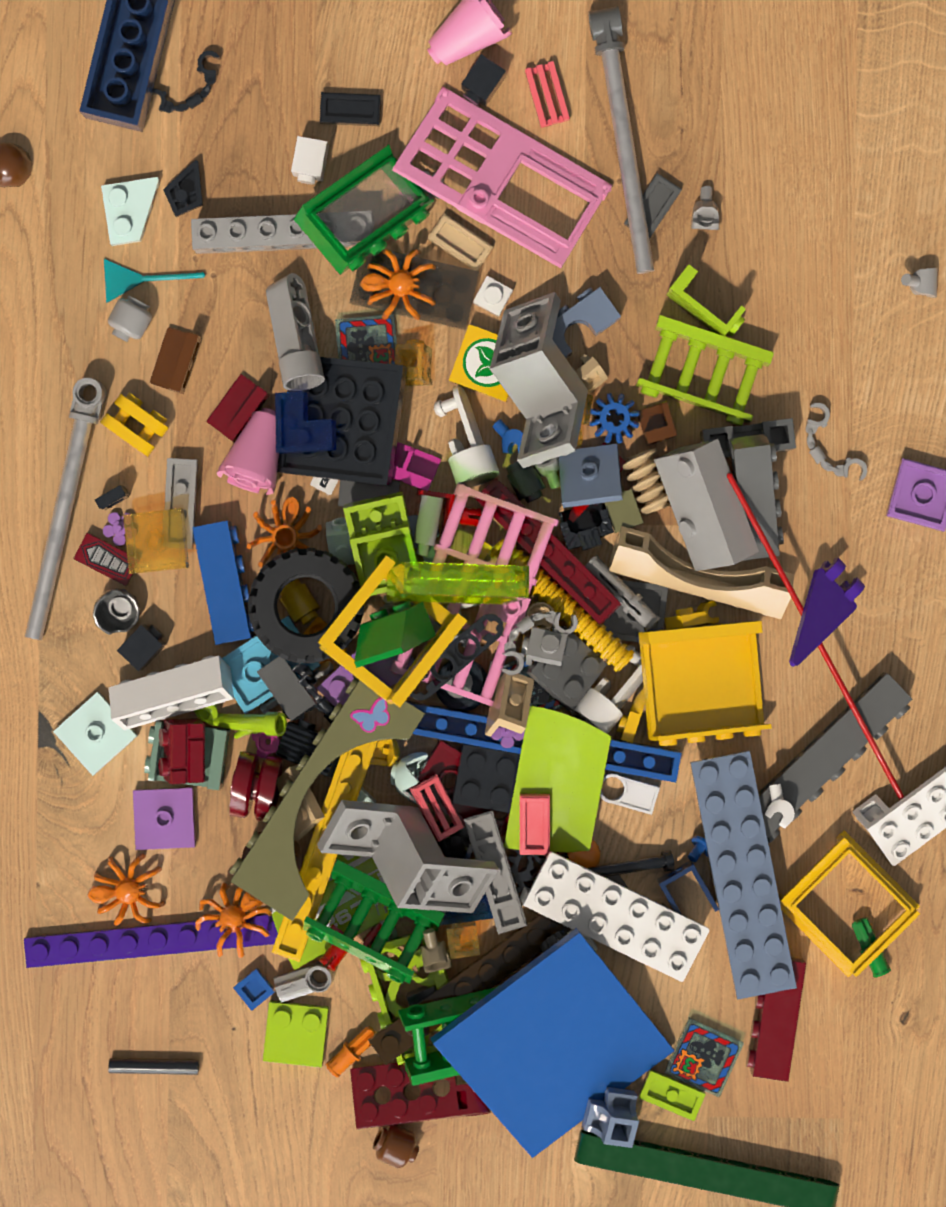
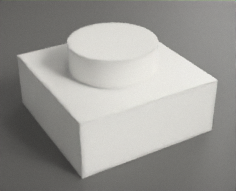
M487 276L473 300V304L499 317L513 290Z

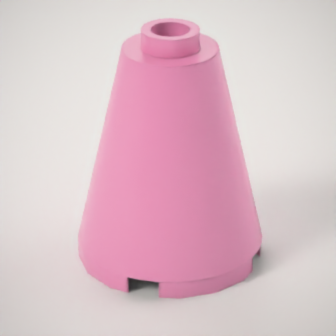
M462 0L428 42L431 47L427 51L437 64L442 61L445 65H448L508 38L512 31L509 27L505 30L503 29L504 25L502 22L505 20L491 0Z
M262 408L261 411L253 413L219 466L217 475L220 478L225 474L228 476L227 483L253 493H259L260 488L268 489L266 495L274 493L282 430V420L278 418L279 414L277 412Z

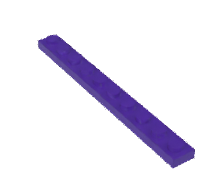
M258 914L246 920L247 923L263 926L270 934L268 937H265L258 931L243 928L241 930L243 947L275 943L278 933L272 916ZM205 920L201 923L199 931L195 928L196 921L25 937L26 968L217 950L218 940L226 929L220 932L219 929L222 925L219 927L215 926V923L219 920ZM231 932L226 938L222 949L237 948L235 932Z

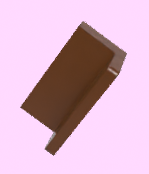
M170 327L167 328L150 383L184 395L202 338L190 332L185 333Z

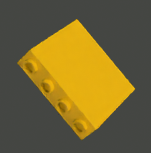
M762 621L638 632L649 740L659 741V746L677 745V739L687 738L688 743L706 741L705 736L715 735L716 740L734 738L733 733L743 732L744 737L762 735L761 730L772 729L771 724H764L756 633H763Z

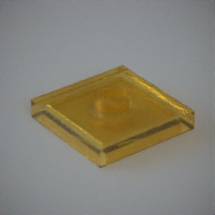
M183 508L123 515L129 574L189 568Z

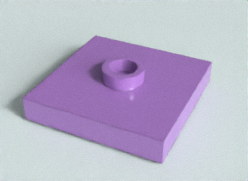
M901 458L886 516L944 532L946 529V470Z
M193 787L133 790L135 850L196 847Z

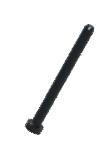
M665 850L661 852V856L587 869L603 877L663 868L667 872L674 870V858L671 850Z

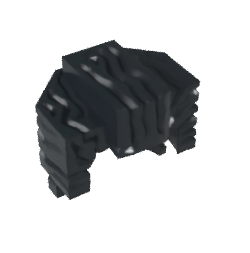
M602 503L590 504L574 522L569 520L571 509L559 512L561 521L559 525L568 550L581 547L582 551L601 546L600 537L614 532L608 517V511L603 508Z

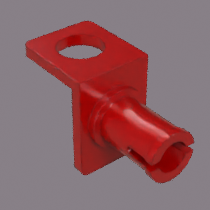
M417 490V495L445 499L441 527L442 534L453 506L455 495ZM465 507L459 524L477 527L479 519L469 518L468 516H481V508Z
M376 923L360 944L367 947L382 924ZM333 924L329 926V928L341 934L344 933ZM331 944L319 961L325 965L334 956L327 968L335 972L337 966L348 952Z

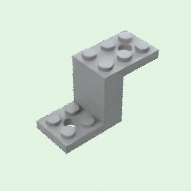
M555 292L504 310L490 365V370L526 418L517 461L523 468L542 464L547 460L566 456L576 451L588 389L552 339L561 302Z
M341 800L317 843L321 853L372 857L397 908L473 913L499 871L495 861L444 857L418 807Z

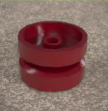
M240 752L231 784L230 816L246 818L250 814L253 801H255L254 816L257 821H263L272 805L277 807L279 790L276 783L277 778L283 772V758L267 756L263 760L260 773H258L259 758L257 754Z

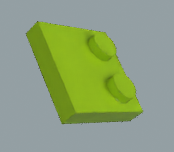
M270 1000L263 1061L322 1068L329 1007L291 1002L281 1003V1001Z

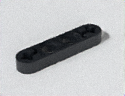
M485 614L453 640L437 659V661L441 658L449 659L453 665L451 673L444 676L438 674L435 670V662L430 671L441 682L435 685L432 680L426 686L428 690L426 694H423L421 691L416 694L413 691L410 696L419 701L426 700L502 635L504 627L501 618L495 614ZM486 619L489 622L497 621L498 625L495 627L497 633L495 635H492L490 632L482 638L487 643L481 646L478 638L470 632L476 628L477 633H480L485 628L483 621ZM465 638L473 640L476 644V650L470 656L462 655L458 650L459 642ZM426 674L421 681L425 680L429 675Z

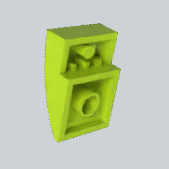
M403 491L344 504L343 510L360 586L364 584L386 555L396 563L393 566L417 586L422 585ZM383 579L370 596L396 591V589Z

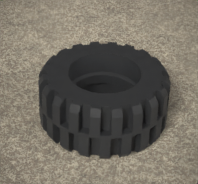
M316 548L291 549L273 557L270 562L261 568L254 579L248 598L249 618L255 634L267 649L288 661L315 663L331 658L319 648L320 644L318 641L360 589L358 579L344 561L335 557L332 553L317 550ZM309 577L323 582L330 589L334 597L335 610L330 623L324 629L314 634H299L291 631L283 624L278 614L277 603L281 591L288 583L298 578ZM364 604L334 641V644L342 650L350 644L360 628Z

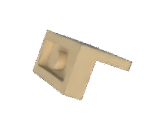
M504 673L501 676L492 697L494 701L493 706L489 707L485 735L491 737L499 726L520 734L524 732L527 727L534 679L519 673L516 675Z

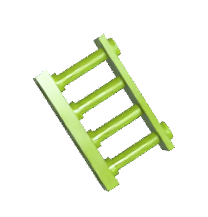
M660 315L654 330L660 331L659 336L662 338L648 380L639 378L636 386L642 388L640 393L654 398H658V394H662L727 416L725 421L735 425L743 426L744 422L750 423L753 415L744 411L757 371L762 369V366L768 367L771 364L774 352ZM679 337L688 340L690 348L675 390L660 385L659 382L672 343ZM709 347L717 350L716 355H718V359L705 398L702 399L687 394L701 350L705 351V348ZM734 356L745 359L744 364L747 366L732 409L717 404L716 400L729 361L733 360Z

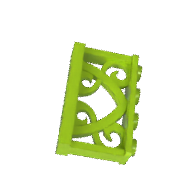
M412 933L387 941L381 954L391 952L400 957L402 951L398 947L406 945ZM423 937V939H422L423 945H426L425 939H424V937ZM421 948L416 950L408 966L409 969L413 970V967L416 965L420 972V968L423 967ZM360 959L364 973L369 972L372 984H369L368 987L373 1002H379L381 1012L377 1013L381 1029H383L393 1021L392 1014L398 1018V1010L403 1009L395 1001L401 983L390 979L387 976V972H383L380 968ZM446 969L430 972L425 978L418 976L416 972L413 976V980L418 984L424 986L436 985L437 988L449 980ZM381 980L391 981L386 995ZM442 1025L439 1026V1027H438L437 1029H435L434 1031H435V1032L441 1031V1030H442ZM428 1034L425 1037L427 1054L439 1051L433 1043L428 1044ZM409 1048L396 1058L398 1065L403 1064L404 1059L415 1056L414 1048Z

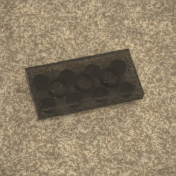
M384 249L376 256H373L372 253L367 255L365 263L357 269L350 304L382 312L390 306L394 297L393 294L379 299L371 305L367 304L371 296L387 291L389 288L379 291H365L360 285L361 280L370 273H377L387 279L389 278V276L379 270L368 269L367 265L369 263L380 264L394 272L391 259L386 254H383ZM391 251L396 256L400 270H402L407 255ZM414 256L411 259L408 272L427 263H432L436 266L435 270L427 269L413 277L420 279V281L414 282L420 288H413V290L430 296L436 301V304L432 306L426 301L408 295L411 306L421 316L419 320L466 331L479 271ZM400 297L396 308L391 314L414 319L405 308L403 299Z

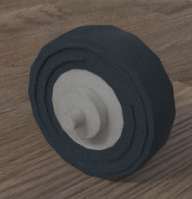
M448 661L441 667L438 674L443 676L450 674L453 669L451 661ZM475 661L472 663L463 690L480 696L487 673ZM455 676L452 679H450L446 684L452 686ZM442 688L436 691L441 702L452 710L466 712L475 709L481 704L478 701Z

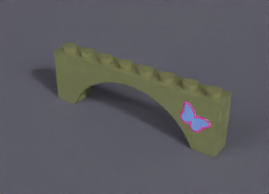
M356 677L346 690V693L350 696L345 704L338 703L329 716L333 720L329 729L326 731L322 728L312 744L317 747L311 757L305 754L298 764L296 770L300 774L294 782L288 780L279 795L284 799L278 808L272 805L264 817L263 821L267 823L261 834L256 831L246 845L250 852L244 860L239 857L229 872L234 875L230 882L291 921L294 920L310 895L300 876L294 849L297 816L310 786L331 762L353 748L380 740H409L425 713L406 701L400 708L395 704L387 703Z

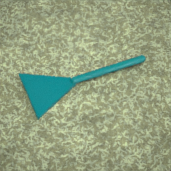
M104 259L106 303L145 281L204 278L206 275L204 272L143 276Z

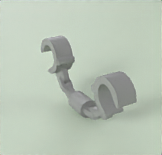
M822 403L810 405V408H819L824 413V418L820 422L811 419L806 421L807 445L811 449L809 453L817 464L820 463L821 467L826 471H832L836 476H844V478L848 477L849 466L853 463L858 464L861 468L859 481L863 480L867 474L865 462L858 458H846L844 465H837L834 468L825 461L827 457L820 446L815 447L812 435L816 433L818 427L824 428L827 426L830 411Z
M560 612L535 613L530 617L527 615L515 624L517 628L510 632L509 641L505 643L504 653H502L505 656H514L517 659V666L513 670L500 668V670L508 675H516L523 669L524 654L516 652V645L513 642L519 632L523 634L535 625L533 621L545 618L546 621L552 623V631L570 634L575 631L578 625L576 615H571V625L567 629H562L559 625Z

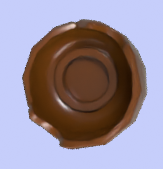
M2 142L0 143V187H20L31 176L33 164L30 155L19 145Z

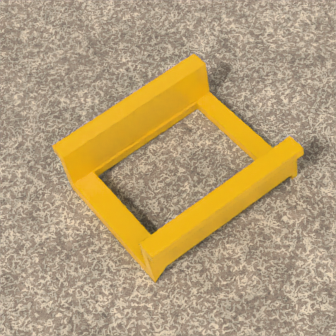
M386 555L319 639L318 643L322 651L387 703L395 704L400 708L467 620L459 613L451 614L393 566L396 563ZM383 579L412 603L423 602L428 615L441 625L435 633L436 636L431 638L393 689L389 688L363 666L356 668L355 660L334 644L337 637Z
M843 830L836 837L838 842L785 895L781 892L778 895L781 910L847 977L852 973L857 977L920 915L917 911L920 905ZM849 853L905 909L853 963L796 907Z

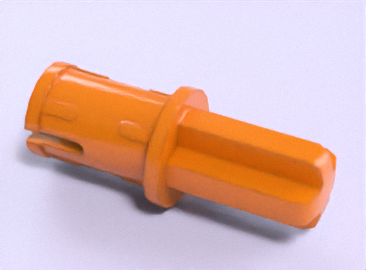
M368 1026L349 1043L345 1041L343 1048L325 1063L329 1072L338 1078L355 1061H360V1055L371 1046L367 1039L377 1032Z

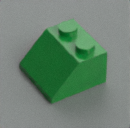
M405 601L393 606V612L388 613L385 608L370 614L371 620L360 625L354 661L356 668L405 653L435 637L436 634L424 603L420 602L411 605L410 601Z

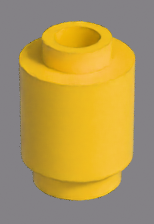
M296 579L283 588L280 593V601L294 623L301 621L305 625L318 617L316 611L320 606L305 583L301 584L300 580Z

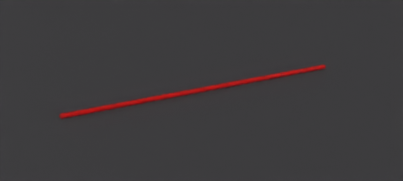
M728 473L727 478L802 616L804 608L734 476L732 473ZM821 643L818 649L899 800L903 799L904 795L823 643Z

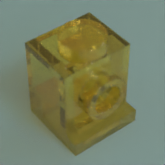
M417 339L407 340L406 344H396L395 364L408 367L405 386L432 385V349L424 341Z
M475 919L451 922L452 928H446L450 959L480 955Z

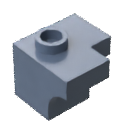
M606 1087L603 1100L589 1098L582 1122L584 1131L599 1136L603 1144L632 1148L639 1124L636 1114V1092Z

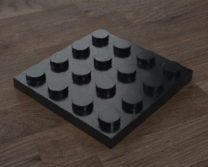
M320 357L325 378L324 382L317 387L307 390L287 391L277 472L391 486L408 367L396 364Z

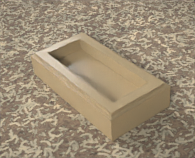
M445 213L428 236L429 241L476 273L493 250L492 245Z

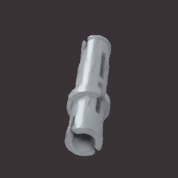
M598 555L585 565L589 572L624 607L623 611L626 614L630 613L647 632L661 619L642 601L643 597L639 593L636 595L614 572L609 571V567Z

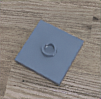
M617 444L580 448L569 455L558 457L563 508L623 500Z

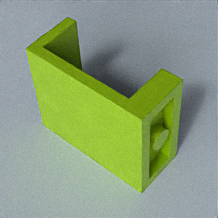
M688 264L670 287L666 296L713 333L722 336L728 333L732 337L746 320L741 316L746 309L741 305L727 324L717 318L684 292L698 273L695 268Z

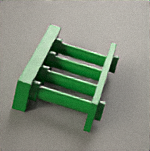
M337 859L331 873V878L335 880L334 883L336 885L317 920L315 921L306 916L303 930L307 931L306 935L315 941L322 942L325 940L387 972V976L398 983L405 981L410 984L415 971L409 969L408 966L424 937L423 931L433 928L437 932L443 922L445 913L436 910L397 908L385 883ZM353 889L361 893L362 900L345 932L341 934L327 927L346 890ZM379 902L388 907L389 913L371 947L368 948L354 941V938L372 905ZM405 915L414 920L416 926L396 962L382 955L381 952L399 918H403Z
M497 987L421 1005L415 1004L398 1010L405 1031L412 1030L415 1056L404 1059L405 1070L412 1086L460 1075L440 1051L427 1054L424 1027L441 1024L442 1029Z

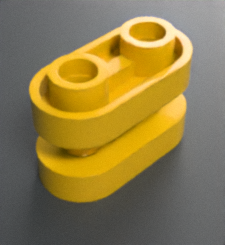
M130 392L126 397L120 393L114 404L121 409L115 417L106 413L100 423L149 457L155 447L148 441L154 433L160 437L165 435L169 429L164 425L167 419L155 410H152L150 414L143 410L141 405L144 402ZM130 416L145 425L139 435L124 425Z

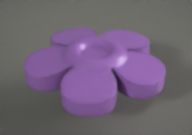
M116 512L109 514L108 522L112 525L104 526L103 534L106 537L114 536L113 543L117 546H123L126 543V537L134 539L137 536V529L132 526L128 527L134 523V517L129 513H125L122 518Z
M499 726L491 737L494 740L501 739L502 747L511 748L514 745V740L520 741L524 738V732L520 734Z

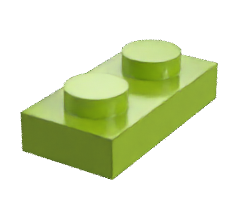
M650 1069L639 1093V1098L695 1121L706 1093Z

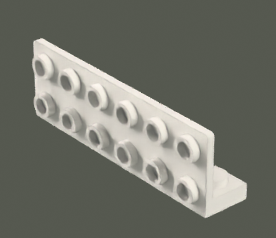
M946 767L891 808H888L875 794L852 811L857 820L870 833L892 866H896L946 828Z
M549 852L530 889L524 887L519 896L523 906L573 930L577 928L581 934L681 982L684 981L709 933L708 927L554 852Z

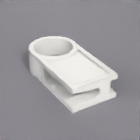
M616 773L604 775L603 781L610 777H616L624 786L623 793L616 799L606 798L601 790L600 797L605 802L652 815L660 789L658 786L627 778Z

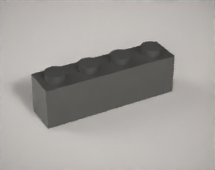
M766 434L731 438L730 449L733 476L776 556H780L779 545L784 544L782 527H777V517H781V505L779 499H775L774 490L779 489L777 471L773 472L772 462L777 461L775 444L769 443ZM746 514L759 552L745 560L769 557Z

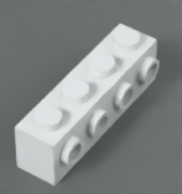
M219 655L207 656L202 658L201 661L191 664H179L167 671L151 672L146 677L136 680H124L118 685L108 687L111 719L123 730L234 699L230 666Z

